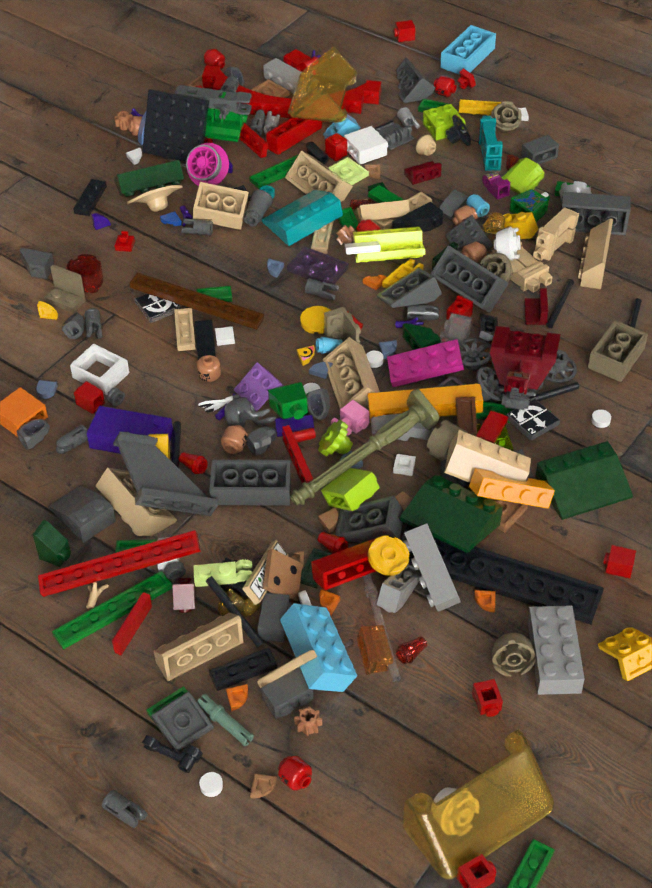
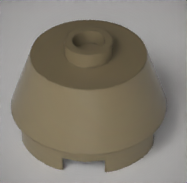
M501 102L492 110L491 116L496 118V130L499 132H510L521 123V110L514 106L513 102Z
M501 253L488 254L481 260V266L509 282L513 270L507 256Z

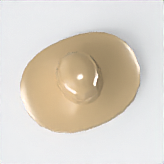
M171 185L158 188L126 202L127 204L132 202L147 203L151 211L158 212L168 206L167 196L183 188V186Z

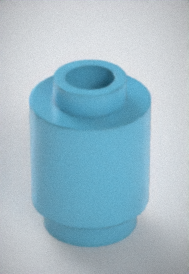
M473 194L466 201L468 206L475 209L478 217L488 214L490 205L479 195Z

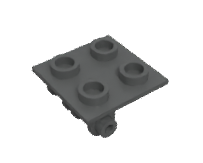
M395 123L378 131L386 139L389 150L415 139L411 135V126H404L402 128Z

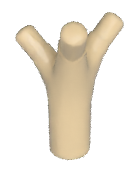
M93 582V587L91 585L88 586L90 595L86 605L87 609L95 608L98 596L104 589L109 587L108 584L98 589L97 582Z

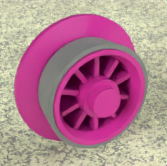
M204 143L193 148L186 160L188 175L198 186L200 182L218 185L224 180L229 170V159L222 147L214 143Z

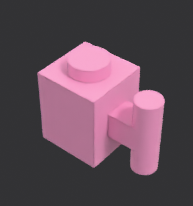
M354 400L340 409V420L348 425L347 436L352 431L357 434L369 425V411ZM333 418L331 420V424L337 422L338 419Z

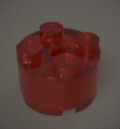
M82 254L78 255L77 259H71L67 263V270L81 275L84 293H96L99 291L104 282L101 262L97 260L96 256Z

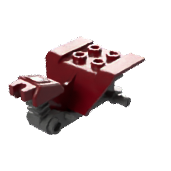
M496 326L490 355L499 383L504 385V388H499V391L506 393L502 397V405L505 408L528 409L530 400L528 396H536L535 392H528V389L538 390L547 374H554L555 366L553 365L556 362L561 334L548 332L546 335L510 331L509 327Z

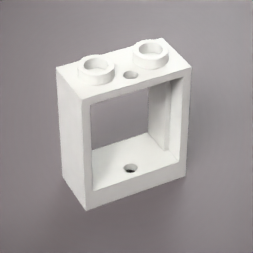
M92 344L70 365L74 379L82 383L89 382L103 390L105 395L129 374L128 361L96 344ZM96 361L110 367L101 377L86 371Z

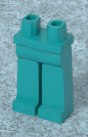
M482 116L480 119L479 145H481L485 171L501 170L503 143L502 141H497L495 134L496 118H492V116Z

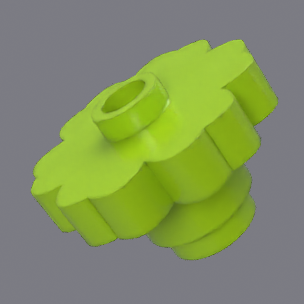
M338 420L329 426L319 442L318 451L324 456L333 454L335 451L343 455L348 453L353 445L350 438L346 436L348 425L342 420Z

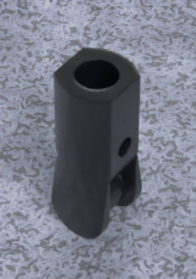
M314 142L306 143L307 154L313 156L322 164H326L329 161L328 155Z

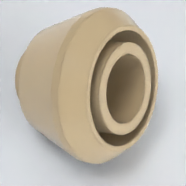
M424 135L418 139L416 143L418 154L429 156L435 152L436 143L432 136Z

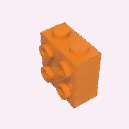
M21 387L0 401V425L17 437V430L21 426L32 420H45L48 418L45 404Z

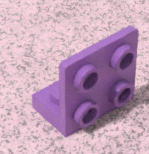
M257 362L234 388V391L240 397H246L254 409L258 411L269 399L268 390L285 385Z

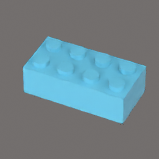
M470 25L441 52L440 68L459 75L463 68L471 72L495 49L496 33Z
M293 603L280 621L295 657L310 650H314L317 655L315 659L300 667L308 688L343 692L357 677V674L326 607Z

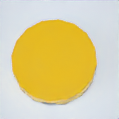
M312 306L305 309L300 316L301 327L308 333L314 334V332H318V334H324V313L331 311V309L324 306Z
M384 535L376 538L371 543L368 550V561L371 567L378 573L394 576L400 574L406 568L409 562V550L400 539Z

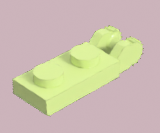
M245 559L239 560L236 563L224 562L194 565L195 586H209L206 580L211 576L219 585L247 581L252 574L249 571L252 568V561Z

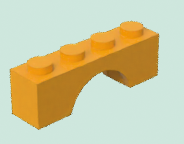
M475 468L469 484L472 491L480 497L548 509L555 492L543 480L528 478L524 482L502 477L493 471Z

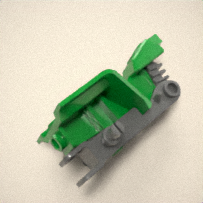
M184 85L177 86L174 94L209 100L205 137L238 142L244 123H247L248 114L251 111V105L241 103L250 102L252 98L250 93H236L237 86L232 85L228 91Z

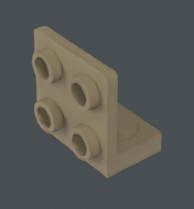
M52 265L50 268L54 288L46 295L45 302L75 313L86 301L81 275Z
M344 306L324 313V337L333 339L344 338L345 340L350 337L361 345L359 340L361 329L358 324H355L351 313H348Z

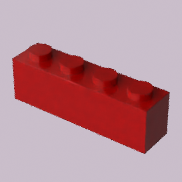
M310 106L267 132L268 150L279 155L322 128V112Z
M375 539L312 561L313 580L325 591L376 572L368 561V550Z

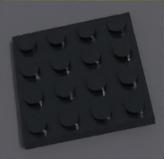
M148 89L142 153L186 161L188 154L193 148L204 144L209 100Z

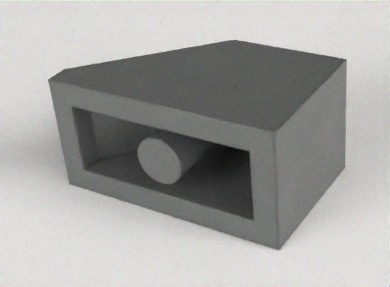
M20 248L22 263L31 277L47 279L51 273L50 267L54 265L52 253Z

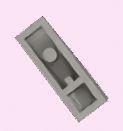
M407 564L400 574L390 576L382 583L376 605L382 607L387 612L396 613L403 607L420 581L419 577L422 576L420 569L415 570L414 566Z

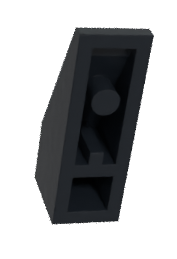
M428 202L392 221V229L420 227L422 232L431 231L443 224V211L432 202Z

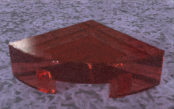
M513 154L507 155L506 169L509 171L518 162L519 158Z

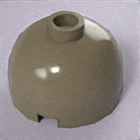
M503 634L497 638L492 646L491 658L494 668L502 675L512 676L510 672H520L519 674L523 675L531 670L535 664L536 659L533 645L522 634Z

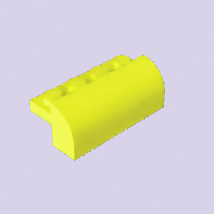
M420 227L353 232V243L378 241L380 244V252L355 254L356 263L419 258L425 255Z

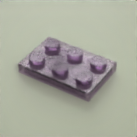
M304 247L287 265V271L306 279L311 278L335 284L349 268V263L308 247Z

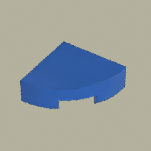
M175 211L160 216V221L163 224L182 225V221Z

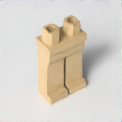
M564 207L544 227H540L533 257L538 260L546 259L549 261L554 255V251L565 242L572 243L579 213Z
M520 241L521 250H517V255L520 254V258L513 259V261L510 260L513 270L510 280L521 286L520 289L523 292L529 289L534 293L538 291L541 283L545 286L550 285L553 277L549 274V266L544 265L541 261H537L522 247V242ZM492 250V254L497 253V250Z

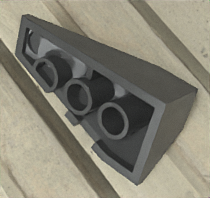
M405 58L396 69L397 79L400 81L398 84L400 89L399 97L404 103L427 99V97L432 95L435 87L409 59Z

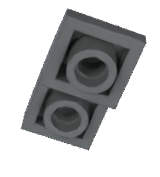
M454 189L439 207L443 211V216L452 220L454 211L463 207L468 196Z

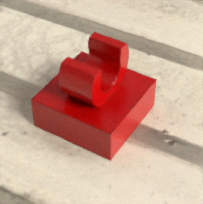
M463 68L459 72L460 78L457 80L460 83L459 87L461 89H465L467 86L470 88L475 87L474 75Z
M121 231V235H118L115 243V251L132 252L135 237L129 236L128 231Z

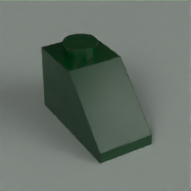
M407 323L403 324V339L412 350L441 343L439 335L435 334L431 328Z
M43 520L33 533L39 559L61 567L71 554L68 540L48 521Z

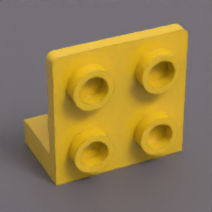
M633 627L625 628L622 632L608 637L605 641L598 644L600 650L618 659L622 678L626 681L652 669V637Z

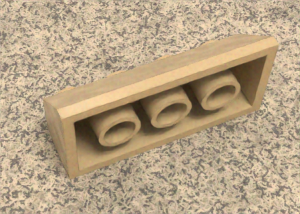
M303 151L300 152L285 176L289 182L305 194L313 190L331 192L341 202L345 200L353 187L316 158Z
M608 219L592 228L590 236H586L580 268L583 269L579 270L578 279H581L580 286L601 289L613 219Z
M348 337L323 358V361L326 362L328 375L339 408H343L352 400L364 408H368V393H378L380 391L363 346Z
M458 430L449 444L444 473L470 483L473 472L477 468L493 471L507 479L524 482L529 474L531 458Z
M107 467L96 484V487L101 492V496L111 503L113 509L122 516L121 519L130 525L132 532L137 536L152 537L177 521L169 510L135 505L137 491L128 471Z
M233 613L219 616L214 621L199 626L196 630L186 635H181L176 640L161 645L158 649L154 650L156 664L166 680L170 681L244 643L241 618Z

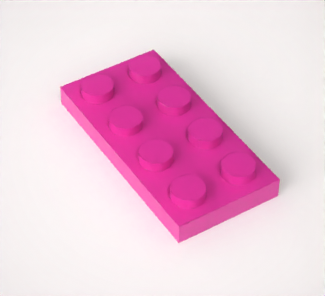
M458 339L387 357L392 387L464 370Z

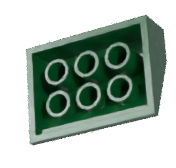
M608 441L537 462L535 478L546 481L555 490L551 504L561 520L633 498L619 458Z
M435 474L417 492L401 514L400 521L415 528L427 523L433 537L468 553L500 526L503 505L496 503L494 500L477 496L473 491Z

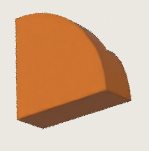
M369 275L363 278V284L377 290L382 286L383 280L387 277L384 275L370 277Z
M321 589L319 594L320 606L326 607L330 616H332L340 602V596Z
M474 590L476 603L482 609L495 613V591Z
M248 684L226 689L231 712L239 709L248 698Z

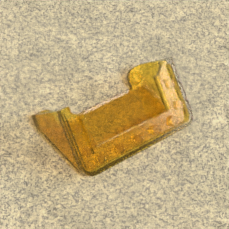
M332 47L300 74L288 110L291 117L341 123L347 118V111L345 109L342 110L341 107L348 85L352 86L356 82L358 72L335 47Z
M519 729L509 734L505 739V749L510 754L509 756L439 802L435 803L429 795L424 793H418L405 801L403 828L441 877L445 879L457 877L458 867L481 854L484 857L488 856L551 813L554 799L530 744Z

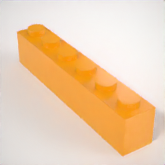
M480 384L419 389L436 409L439 417L456 416V397H475L476 413H483V396ZM414 389L368 393L370 423L372 417L402 414L408 411L409 408L406 402L410 392Z

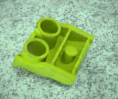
M522 158L501 178L511 182L510 190L521 194L531 189L534 190L544 178V171L538 163L528 158Z

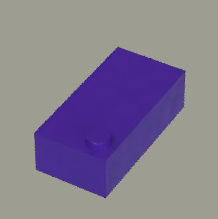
M99 406L86 433L89 448L121 454L119 447L113 446V442L119 432H129L138 435L168 434L170 443L173 436L172 419Z

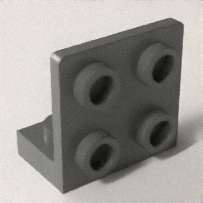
M473 215L446 234L452 247L459 252H462V248L465 245L476 241L485 245L488 250L494 246Z

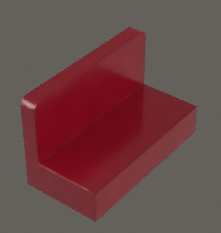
M540 288L539 298H525L526 325L547 324V288Z

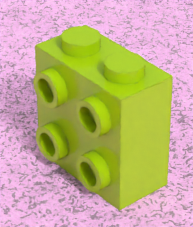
M452 104L423 111V125L436 141L447 138L446 130L454 126L453 115L460 117L464 124L465 120Z
M349 468L321 489V492L329 506L354 511L366 499L371 498L380 487L376 476L372 472Z

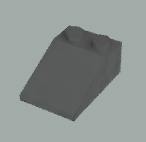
M418 268L376 296L394 308L433 302L442 292L435 277Z
M83 486L75 488L48 506L83 543L116 522L113 506L100 494Z
M394 496L362 503L354 511L341 509L336 535L344 537L347 542L364 543L384 535L400 539L403 523L400 521V516L404 510Z

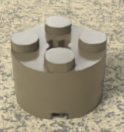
M448 420L442 421L440 423L442 426L439 429L435 427L427 442V447L429 448L427 453L441 462L447 459L449 444L458 430L468 433Z

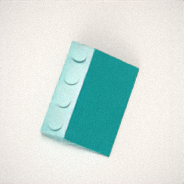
M313 190L263 218L262 223L290 246L343 216L341 201L331 192Z

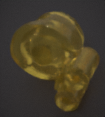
M498 212L490 213L487 216V225L484 226L483 231L496 234L498 231L505 229L504 216Z
M232 589L227 590V596L241 613L244 611L245 617L251 616L261 606V603L255 605L250 598L244 601ZM219 601L217 608L220 615L224 616L230 613L224 604Z

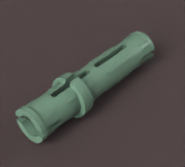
M207 694L201 696L204 700L198 699L197 703L210 715L209 718L213 722L217 721L243 746L249 744L247 739L250 742L253 740L254 735L231 717L221 704H216Z

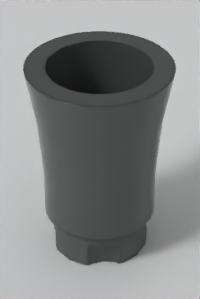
M263 190L252 192L243 218L245 223L253 227L257 226L266 211L273 204L270 194Z

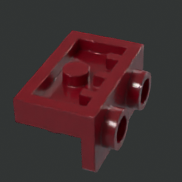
M430 161L404 169V175L412 185L441 177L442 164Z

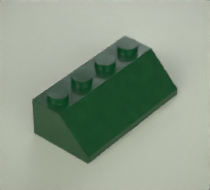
M176 160L117 174L114 181L121 196L131 197L135 195V192L139 191L143 194L152 188L158 189L168 184L180 185L181 181L184 180L180 161Z

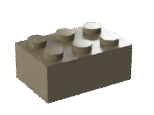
M614 321L591 351L588 368L622 382L645 350L648 334Z

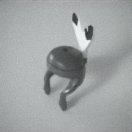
M239 394L222 400L204 401L198 404L199 407L205 408L207 413L227 404L224 414L229 426L239 425L244 428L245 421L252 420L257 425L271 423L276 419L275 416L259 421L258 417L265 416L270 412V409L256 413L250 401L246 397H240Z

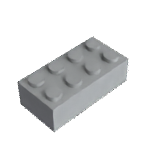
M573 606L529 607L527 623L529 638L535 650L534 673L537 695L582 693L585 678Z

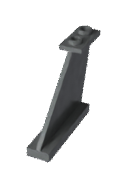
M119 432L113 442V446L119 447L137 491L135 505L206 516L213 514L218 506V499L209 498L155 446L158 438L129 432Z

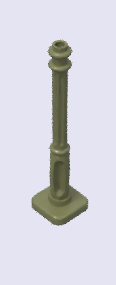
M414 389L410 392L406 402L409 408L408 411L390 420L373 436H370L369 441L309 483L303 482L302 488L299 490L293 489L290 496L291 501L296 506L299 504L304 505L305 500L309 497L314 498L318 490L375 450L379 451L382 447L403 436L417 423H421L425 429L431 430L436 426L440 418L438 412L419 389Z

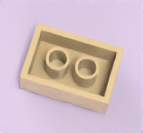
M200 182L193 207V219L211 220L215 225L241 230L249 192Z

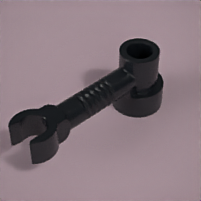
M146 735L142 741L145 744L144 748L147 750L158 752L179 762L178 768L186 773L191 771L194 764L198 763L203 755L198 748L192 745H187L185 750L180 753L161 744L149 735Z

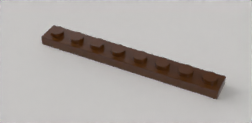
M138 272L129 282L132 289L256 330L264 320V314Z

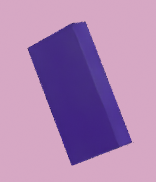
M312 415L303 416L299 420L294 417L275 419L277 437H282V427L290 425L292 432L314 428Z

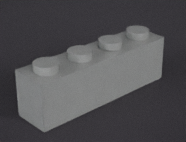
M275 58L263 65L265 79H269L284 87L297 97L312 98L318 94V81L281 60Z
M426 523L405 532L407 540L403 542L406 544L409 552L412 551L414 555L411 561L415 570L420 569L422 576L419 577L423 589L428 588L430 594L426 596L430 606H435L439 612L460 603V598L428 524Z

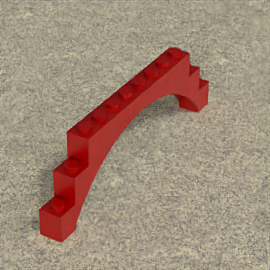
M205 66L202 74L204 88L221 89L228 77L220 70V66ZM367 80L366 83L346 92L317 98L270 96L252 91L241 85L238 86L236 93L246 92L252 95L249 103H241L251 105V115H255L258 110H263L265 116H267L268 111H271L272 116L276 117L279 114L282 118H292L311 106L322 112V121L334 122L342 111L345 113L361 114L364 103L379 105L382 81Z

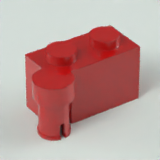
M297 49L283 56L284 63L311 77L317 73L316 66L320 63L318 57L313 56L311 58Z

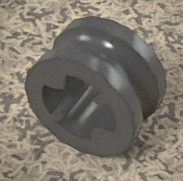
M114 387L108 392L106 400L113 406H118L123 402L125 393Z

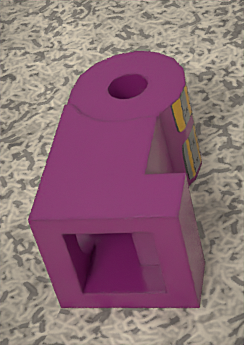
M496 171L483 175L482 181L484 186L497 200L510 195L511 182L509 180H503Z

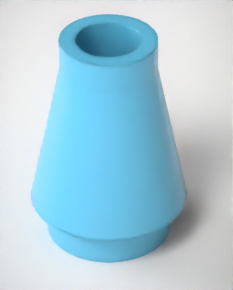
M321 336L316 339V352L321 354L332 352L343 341L342 339Z

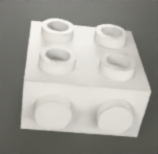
M372 126L344 135V138L347 139V152L359 165L387 155L388 143L386 139Z

